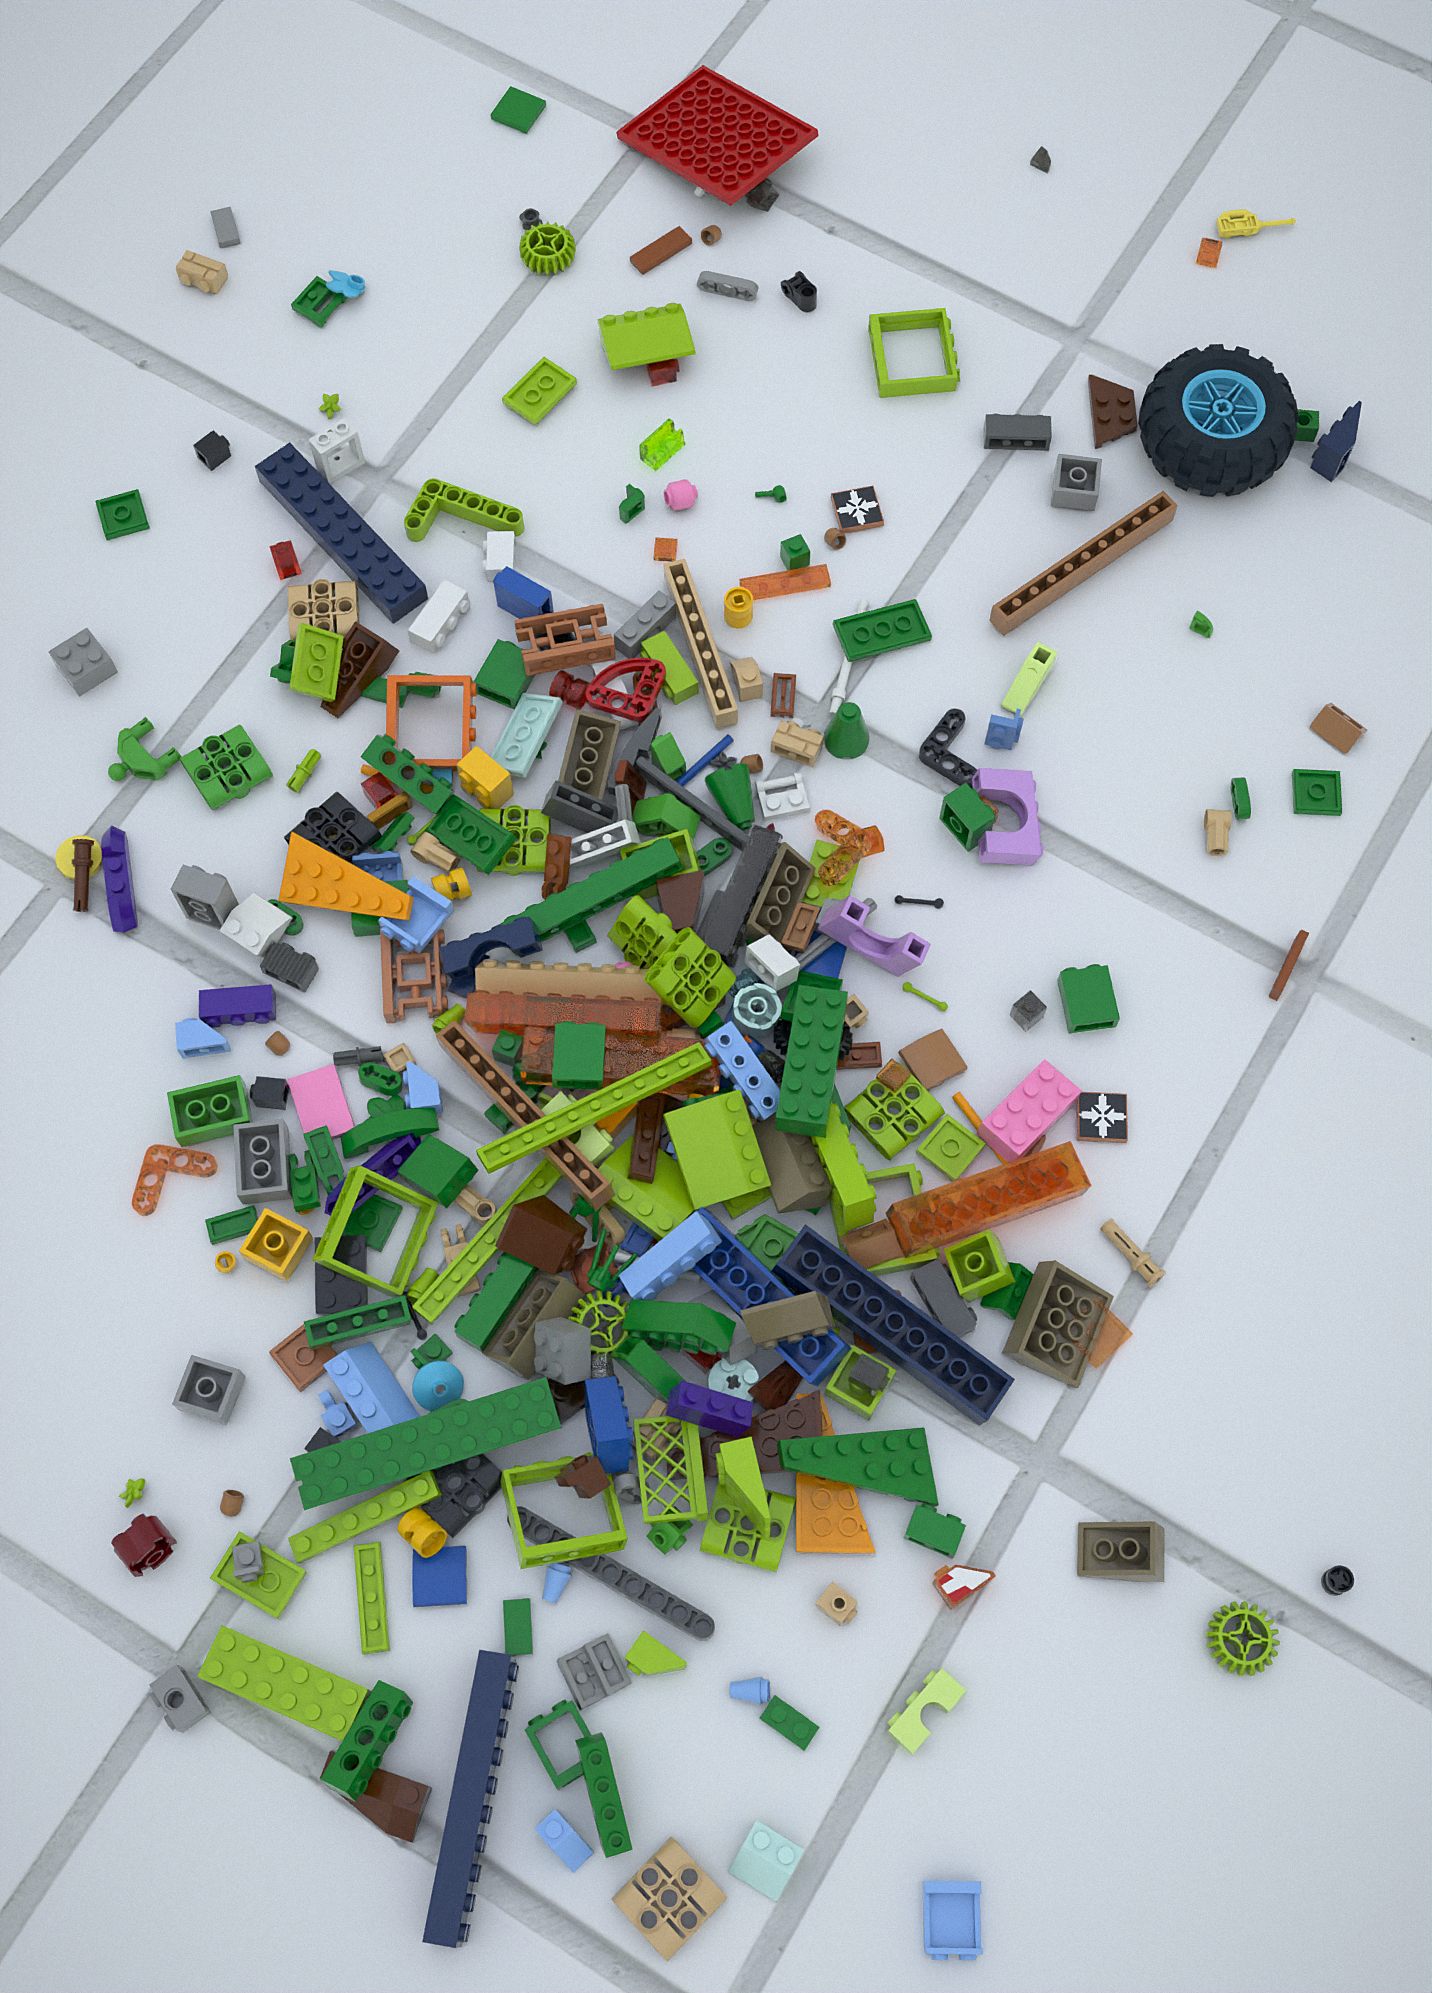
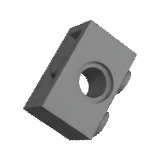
M179 1665L174 1666L149 1684L153 1690L150 1696L157 1707L162 1706L167 1713L164 1719L172 1730L176 1729L177 1731L185 1732L211 1713L186 1671ZM178 1693H182L183 1703L181 1706L174 1708L172 1705L173 1697Z

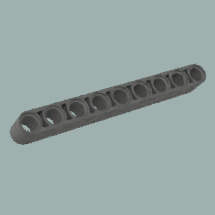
M517 1506L518 1514L527 1516L526 1523L521 1527L524 1538L531 1543L541 1545L576 1538L525 1507ZM507 1515V1522L510 1526L509 1517ZM541 1527L549 1529V1536L544 1540H539L535 1537L536 1531ZM605 1554L595 1555L594 1563L588 1567L581 1564V1558L564 1561L696 1640L707 1641L714 1635L715 1623L709 1615ZM608 1567H614L618 1570V1575L613 1580H607L603 1577V1573ZM632 1580H636L641 1584L640 1590L635 1594H631L626 1590L627 1584ZM653 1594L663 1596L664 1602L661 1606L653 1607L650 1605L649 1599ZM677 1607H682L687 1611V1617L682 1621H677L672 1617V1612ZM698 1622H708L711 1626L710 1631L704 1635L697 1633L695 1626Z

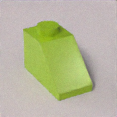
M644 1630L624 1657L628 1662L626 1667L637 1676H640L641 1673L646 1676L680 1671L685 1670L687 1667L685 1660Z

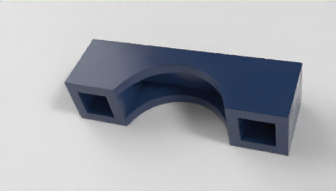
M519 917L512 923L496 925L489 931L473 933L469 938L447 943L446 946L440 948L446 975L453 981L475 974V968L478 966L480 959L488 951L495 948H509L520 958L542 951L543 948L537 925L530 917Z

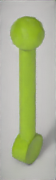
M434 818L415 835L407 837L410 845H415L417 838L425 832Z
M910 982L903 984L904 992H912L938 1006L941 1011H945L948 1008L946 1002H939L913 988Z

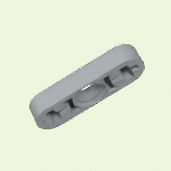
M702 271L697 281V286L702 291L745 301H753L759 289L754 281L711 271Z

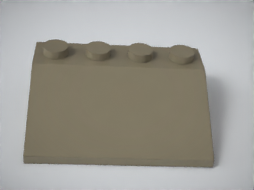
M1056 1260L1039 1262L1002 1353L1023 1366L1078 1388L1114 1296Z

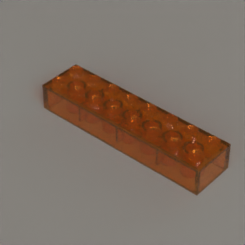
M476 990L475 993H467L465 1023L475 1033L499 1034L501 1029L517 1035L552 1036L555 1034V1023H562L563 1021H572L576 1024L597 1022L601 1025H606L605 1039L666 1042L668 1012L662 1002H659L656 998H644V1001H634V998L625 996L620 997L619 1000H612L610 997L603 995L590 999L580 994H573L571 998L556 993H549L546 997L538 996V994L533 992L514 995L513 992L509 991L490 994L486 990Z
M525 1026L521 1062L522 1083L552 1085L555 1028ZM606 1032L603 1088L698 1042L704 1048V1045H706L703 1041L704 1039ZM713 1057L711 1058V1066L656 1093L700 1094L704 1096L719 1094L720 1070L718 1066L720 1064Z
M1071 1141L892 1203L885 1214L895 1230L899 1246L905 1259L1077 1198L1084 1195L1092 1185Z

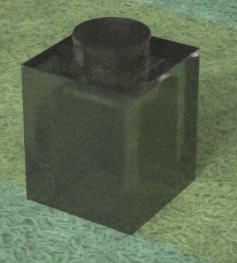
M1030 990L1013 1004L1010 1016L1027 1032L1044 1018L1047 1006Z
M862 1353L849 1375L848 1382L875 1397L879 1390L884 1392L890 1381V1378L887 1377L889 1368Z

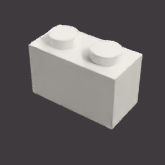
M514 531L487 532V540L483 541V553L487 554V558L482 561L483 573H487L488 582H493L496 574L502 572L506 566L515 570L516 541Z
M770 934L747 946L744 963L776 992L797 981L800 964Z

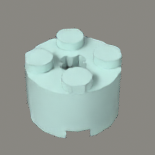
M754 983L753 986L740 989L735 996L732 1020L741 1034L744 1036L748 1034L754 1039L762 1040L774 1032V1027L779 1022L782 1010V1003L777 996V992L768 985Z
M723 1358L710 1371L708 1389L755 1403L756 1400L748 1393V1390L759 1382V1376L754 1366L746 1359L730 1366ZM729 1382H738L739 1388L729 1389Z

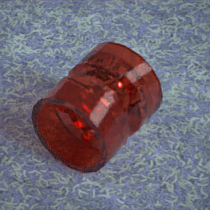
M561 670L556 674L551 684L549 696L559 697L563 702L566 700L567 705L580 710L587 701L585 694L590 683L581 678L574 680L572 674Z

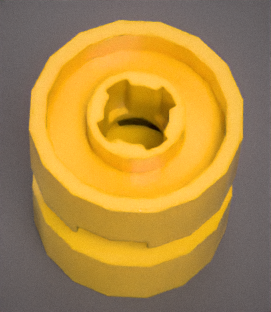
M734 587L729 589L724 596V620L733 628H744L751 623L753 618V595L746 588Z
M462 867L450 871L448 876L440 874L431 878L434 890L451 900L452 903L454 898L462 900L472 896ZM450 883H456L457 888L452 890Z
M420 1507L408 1511L402 1517L397 1527L400 1536L407 1543L411 1544L423 1558L436 1554L443 1547L447 1539V1532Z

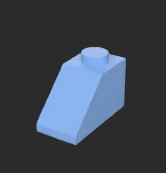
M188 1018L182 1022L175 1023L177 1050L182 1058L231 1051L226 1038L200 1019Z
M556 1809L535 1828L536 1832L573 1873L594 1853Z

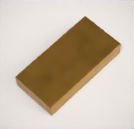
M403 791L368 814L367 819L378 830L396 819L400 813H405L413 807L410 796L407 792Z

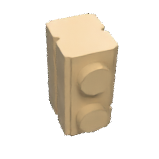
M186 250L182 260L180 259L176 265L178 278L183 284L197 286L206 293L210 291L218 294L222 284L224 285L228 278L224 263Z
M780 721L771 741L770 752L814 767L823 747L824 736L815 729H803L793 721Z
M655 1398L643 1418L666 1416L667 1404ZM670 1423L664 1431L676 1437L681 1430V1424ZM650 1425L639 1426L640 1435L648 1441L657 1432ZM633 1432V1443L629 1444H631L632 1449L636 1451L635 1435ZM660 1434L653 1442V1445L664 1452L669 1447L666 1444L668 1439ZM641 1442V1448L643 1449L645 1444ZM650 1448L643 1454L644 1457L652 1462H655L657 1457H660Z

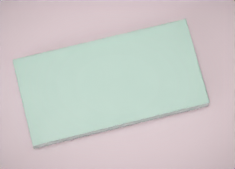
M529 693L522 694L490 756L507 770L511 776L526 777L563 704L561 698Z

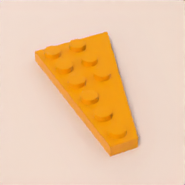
M291 832L278 901L410 921L414 897L302 836Z
M796 1394V1399H801L811 1394ZM820 1394L823 1436L835 1435L823 1396ZM796 1473V1553H876L854 1487L850 1486V1484L836 1483L814 1475L807 1476Z

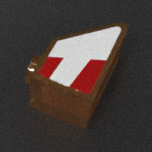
M956 1564L949 1569L945 1565L934 1573L936 1579H934L932 1585L949 1609L952 1610L992 1581L996 1575L993 1571Z

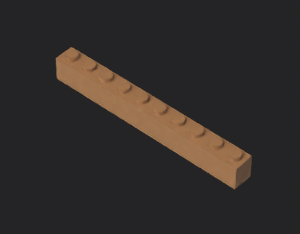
M1164 491L1160 492L993 605L989 621L1005 636L1172 522L1178 505Z
M455 1020L435 1035L445 1053L517 1129L546 1116ZM567 1137L538 1150L595 1211L615 1196L611 1183Z

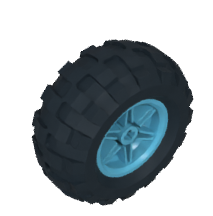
M1209 344V347H1206L1203 351H1200L1197 347L1187 350L1176 359L1164 365L1155 374L1153 381L1147 386L1138 421L1143 447L1148 458H1152L1155 469L1163 477L1168 475L1172 477L1175 486L1185 491L1191 487L1200 490L1201 496L1214 497L1218 492H1225L1227 497L1245 492L1248 487L1253 489L1271 478L1274 472L1283 466L1291 452L1298 432L1297 422L1299 419L1296 399H1294L1289 382L1283 373L1274 372V366H1272L1273 363L1264 356L1256 359L1249 355V349L1236 346L1235 350H1226L1223 344Z

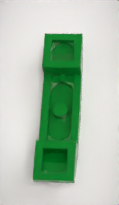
M413 1108L395 1111L358 1124L340 1136L344 1158L348 1159L369 1152L368 1146L410 1133H414L415 1137H420L439 1131L435 1108Z

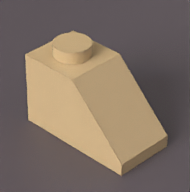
M748 657L730 661L740 702L762 698L763 682L758 664L754 658Z

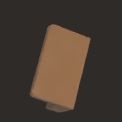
M1333 703L1326 704L1310 725L1313 731L1344 754L1348 753L1356 741L1367 732L1365 727Z
M802 902L797 903L781 941L782 947L790 955L792 950L805 953L816 927L815 923L821 911L820 907Z
M887 1219L840 1236L841 1244L849 1257L865 1269L901 1255L895 1230Z

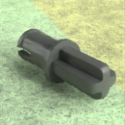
M381 1046L361 1049L356 1047V1050L333 1053L334 1065L358 1064V1066H361V1063L383 1061Z

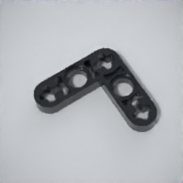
M953 708L946 712L923 742L919 750V759L923 764L957 785L961 786L967 783L970 788H973L972 778L965 780L964 776L971 774L973 777L977 769L947 750L965 724L964 712ZM959 718V721H955L950 728L951 719ZM944 732L949 738L945 741H940L936 738V734ZM930 750L933 751V755H925L926 752H929ZM944 761H952L955 767L948 770L943 767L942 763Z

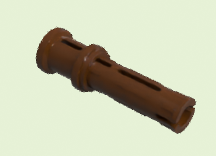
M74 839L72 840V844L75 845L74 859L71 862L73 867H75L73 911L81 912L83 910V912H88L89 868L93 865L91 846L94 845V841Z

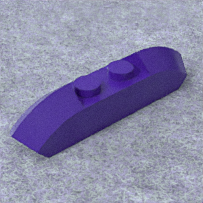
M111 825L101 839L107 903L113 932L125 933L138 926L129 847L126 832Z
M414 1133L398 1137L384 1146L361 1166L392 1180L399 1174L397 1172L399 1168L421 1144V1138L415 1137ZM346 1178L328 1195L325 1214L331 1216ZM363 1182L351 1213L379 1189Z

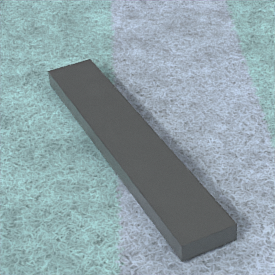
M642 756L636 761L635 769L645 780L664 794H672L678 801L691 807L695 813L701 816L700 821L727 839L742 852H746L750 848L752 838Z

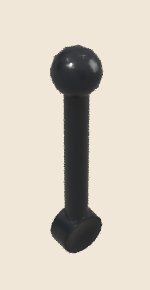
M897 895L894 899L896 904L934 905L938 909L942 908L944 904L941 898L933 901L903 898L901 895Z
M404 1291L401 1296L405 1295L406 1297L408 1295V1292ZM406 1298L410 1315L418 1331L417 1337L420 1340H425L427 1332L422 1329L411 1302Z

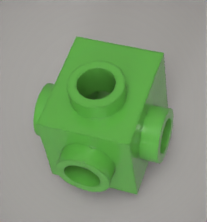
M676 1506L673 1507L679 1513H682ZM690 1520L651 1523L650 1525L653 1528L646 1537L666 1555L673 1548L678 1551L685 1544L687 1539L684 1536L694 1524Z

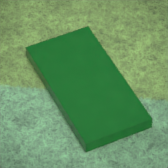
M916 599L836 619L832 623L848 662L931 641L932 634Z
M455 794L450 797L425 830L487 875L493 871L517 839L513 833Z

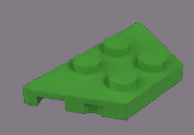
M764 1214L751 1225H746L739 1229V1233L735 1236L772 1270L796 1238L798 1232ZM782 1280L787 1286L794 1289L792 1286H790L788 1283Z

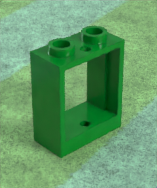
M566 1700L557 1703L551 1708L553 1712L546 1717L540 1714L528 1722L530 1727L525 1729L527 1736L558 1791L583 1776L581 1762L557 1775L535 1733L571 1712L583 1736H591L572 1700L568 1703Z

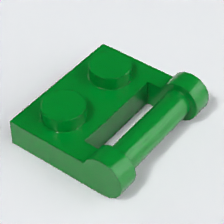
M316 276L291 303L292 310L322 328L330 314L340 303H344L348 297L344 296L343 293L329 290L326 287L328 282ZM332 295L334 298L318 314L316 311Z

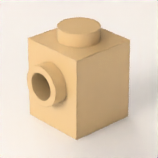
M853 994L847 999L845 1023L850 1028L852 1026L859 1028L868 1020L866 1015L869 1014V1011L857 996Z
M833 1581L815 1604L817 1608L839 1626L844 1621L849 1624L858 1612L855 1609L858 1602Z

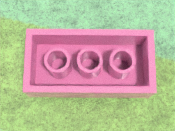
M1044 1059L981 1122L976 1135L1014 1167L1076 1103L1082 1090Z

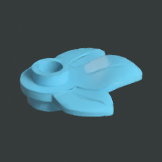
M329 270L328 273L333 281L326 283V287L329 290L343 293L346 297H357L359 293L365 291V280L362 277Z

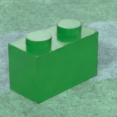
M928 1504L916 1505L904 1539L953 1559L966 1527L965 1524L961 1523L962 1519L952 1514H947L946 1516L936 1513L937 1509Z

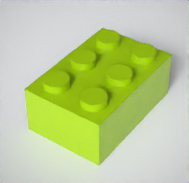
M688 829L620 849L622 860L630 857L634 851L645 849L651 846L654 841L668 837L685 869L672 876L701 870L694 841ZM656 884L633 895V897L639 895L644 900L657 896Z

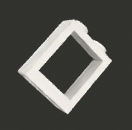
M346 417L308 439L317 471L329 484L334 483L365 464L358 431ZM349 442V446L327 458L326 454Z

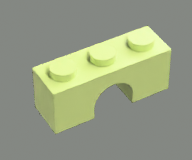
M560 1091L541 1111L547 1116L578 1100L571 1093L567 1096ZM595 1123L581 1129V1137L574 1145L596 1167L615 1147L610 1143L613 1138L605 1129L599 1131L594 1125Z
M943 1668L938 1673L933 1669L923 1680L926 1687L920 1694L915 1690L905 1701L908 1708L902 1714L897 1711L887 1722L890 1726L887 1733L910 1755L919 1748L931 1733L921 1722L920 1713L925 1705L934 1704L947 1714L967 1691Z

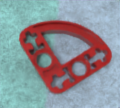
M631 658L616 662L602 670L592 680L585 694L587 704L594 709L635 722H643L650 715L666 678L665 665L659 660L650 658ZM656 669H659L660 673L657 672L654 681H652V671L655 672ZM643 671L633 696L604 687L618 676ZM644 687H651L654 692L651 695H643L641 690ZM597 693L600 694V697L593 700L592 696H596ZM616 699H621L624 702L623 706L619 708L613 707L611 703ZM642 707L643 711H640L639 714L635 713V710Z

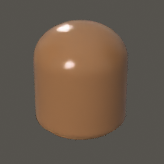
M710 225L701 231V239L706 245L717 242L722 236L721 229L716 225ZM710 234L712 235V241L707 240Z
M837 528L828 529L824 535L825 542L835 550L841 549L846 543L845 534ZM836 538L839 539L838 545H834V541Z
M759 754L744 756L740 763L748 765L750 774L763 770V761Z
M276 1031L265 1042V1045L275 1055H283L290 1048L289 1040L280 1031Z
M236 1490L224 1491L220 1511L229 1517L238 1515L241 1511L244 1495Z

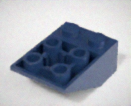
M1358 401L1354 407L1349 406L1344 412L1342 420H1336L1331 426L1330 433L1328 435L1324 433L1317 442L1319 447L1311 457L1314 460L1310 468L1330 482L1345 468L1355 445L1362 405L1361 401Z

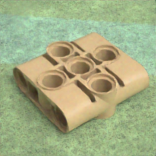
M318 579L309 585L288 586L290 640L296 641L298 625L301 623L343 635L344 637L355 621L360 624L356 580L330 583L326 579Z
M671 1836L611 1899L668 1962L728 1897ZM656 1858L672 1875L670 1879L654 1862ZM649 1868L655 1869L658 1873L657 1882L651 1886L646 1885L642 1879L643 1872ZM686 1869H693L698 1875L697 1882L693 1886H686L682 1882V1873ZM634 1880L651 1897L649 1901L632 1883ZM669 1889L675 1891L678 1897L677 1903L673 1907H666L661 1899L662 1894ZM689 1896L707 1913L705 1917L687 1899ZM649 1910L657 1915V1924L653 1928H646L641 1921L643 1913ZM686 1911H692L697 1916V1924L691 1929L685 1928L681 1923V1916ZM668 1918H670L672 1922L686 1936L684 1939H682V1937L667 1922Z

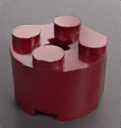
M141 1514L135 1517L131 1522L132 1526L124 1533L116 1535L111 1542L114 1546V1552L134 1577L143 1576L142 1571L148 1567H151L153 1570L159 1567L173 1553V1550L170 1548L171 1545L177 1544L175 1538L157 1516L146 1517L145 1514Z

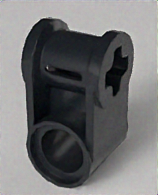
M801 271L796 272L795 276L789 280H783L780 283L785 296L791 299L801 311L812 312L816 309L817 288Z

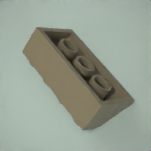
M576 709L558 781L602 800L621 721Z
M786 842L781 844L747 922L746 937L753 942L770 934L781 944L797 903L802 901L816 869Z
M777 1112L752 1126L771 1182L768 1190L778 1214L825 1206L832 1188L809 1135L775 1131Z
M538 1269L482 1354L511 1373L529 1380L535 1373V1322L556 1317L568 1319L574 1313L571 1310L572 1307L579 1308L578 1300L583 1299L585 1294L566 1278Z

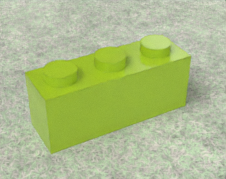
M665 630L641 642V658L659 660L665 665L666 678L662 685V690L667 699L671 698L673 703L677 705L699 693L698 680ZM656 669L655 672L652 671L653 678L657 672L660 673L659 669Z

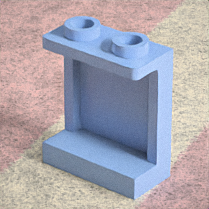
M413 876L407 883L409 890L406 893L414 897L410 921L385 919L383 917L378 921L381 927L380 931L389 939L394 937L400 941V945L407 951L411 952L414 950L420 954L454 912L451 900Z
M923 1881L924 1953L931 1954V1960H948V1954H959V1960H976V1954L983 1955L980 1924L981 1881Z

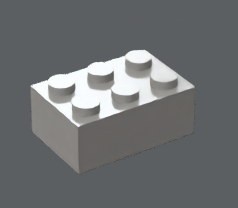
M183 864L171 887V891L186 919L217 930L221 929L230 912L239 905L225 876L218 873L209 874L195 865L189 867Z
M284 1119L233 1125L237 1197L244 1205L293 1199L290 1178L289 1129Z

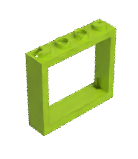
M946 308L869 314L868 331L879 398L956 391L957 382H960V369H956L957 352L953 351L952 348L954 347V335L950 334L949 331L951 329V319L947 318ZM938 327L946 375L889 380L881 332Z
M915 1163L867 1172L868 1178L866 1180L868 1184L909 1177L926 1253L887 1260L866 1269L873 1275L879 1276L920 1268L936 1260L937 1256H940L938 1242H933L931 1233L934 1232V1224L932 1218L927 1217L928 1199L926 1194L921 1192L920 1185H923L922 1174L920 1170L916 1171ZM829 1195L828 1200L839 1249L848 1255L841 1244L840 1236L849 1233V1231L845 1232Z
M363 1166L351 1167L312 1261L388 1296H401L405 1287L409 1286L410 1281L408 1278L411 1270L415 1269L419 1261L417 1255L420 1247H423L427 1241L428 1234L426 1232L429 1225L436 1218L434 1214L438 1202ZM363 1182L419 1208L390 1284L332 1259Z
M591 1452L585 1454L586 1456H593ZM565 1456L551 1462L537 1461L532 1465L523 1467L514 1465V1468L502 1471L501 1486L520 1570L625 1549L628 1538L611 1473L606 1474L611 1485L601 1491L611 1532L526 1547L512 1487L555 1480L554 1477L561 1473L560 1469L577 1457Z

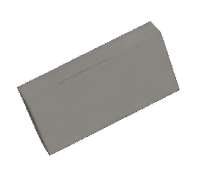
M231 207L210 211L220 248L240 244Z

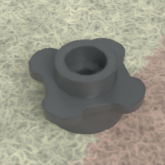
M526 209L519 216L525 230H530L531 225L537 227L539 222L543 224L542 220L539 219V212L535 209Z

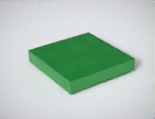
M510 86L492 111L491 119L527 134L546 107V100Z
M138 489L95 501L106 540L150 529Z
M1293 769L1294 814L1341 816L1340 771Z
M374 1194L350 1213L341 1236L366 1235L367 1247L382 1252L403 1207Z

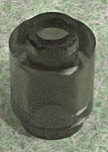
M771 1050L761 1052L757 1056L758 1060L774 1082H782L785 1060Z

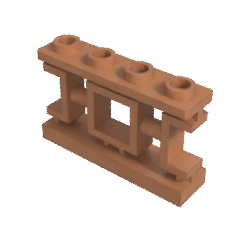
M603 604L525 617L514 621L518 642L529 640L531 649L521 651L526 676L616 659L612 635L600 636L598 627L607 626ZM591 624L590 629L579 630L580 626ZM574 632L575 641L555 644L554 635ZM537 634H547V637L537 639L534 638V635ZM594 637L595 641L583 643L582 639ZM550 646V650L538 652L537 648Z
M439 929L433 937L434 962H432L430 952L418 954L412 950L409 954L396 955L397 965H394L393 938L389 939L380 931L383 1015L386 1023H396V1019L405 1020V1009L427 1007L429 1018L440 1016L444 1013V1010H448L447 995L443 996V988H447L446 973H442V966L444 965L440 952L441 944H445L444 929ZM395 939L397 948L402 947L400 941ZM425 963L426 979L404 981L403 965ZM432 979H435L437 1006H434L432 997H420V990L433 989ZM395 982H397L399 992L411 991L410 999H398V1009H396Z

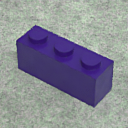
M272 984L199 990V1018L211 1028L220 1027L221 1024L241 1026L245 1022L268 1023L270 1020H276L275 990Z
M681 1380L669 1392L666 1416L739 1437L751 1426L754 1402Z

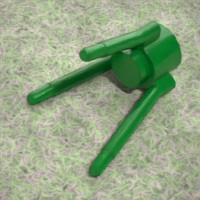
M579 1194L569 1214L575 1219L577 1214L587 1217L593 1213L592 1241L596 1242L601 1208L595 1211Z
M606 1229L601 1231L591 1268L586 1275L589 1278L587 1284L601 1292H605L607 1288L612 1289L614 1283L619 1278L618 1275L627 1269L638 1257V1254L634 1253L610 1278L612 1273L608 1269L619 1250V1246L615 1245L604 1266H598L597 1268L607 1232Z

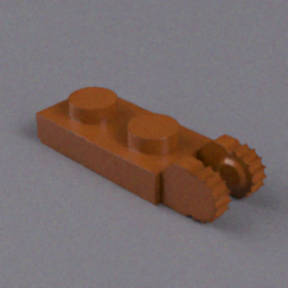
M547 834L545 882L541 890V896L544 900L551 894L566 890L569 878L572 840L570 836Z

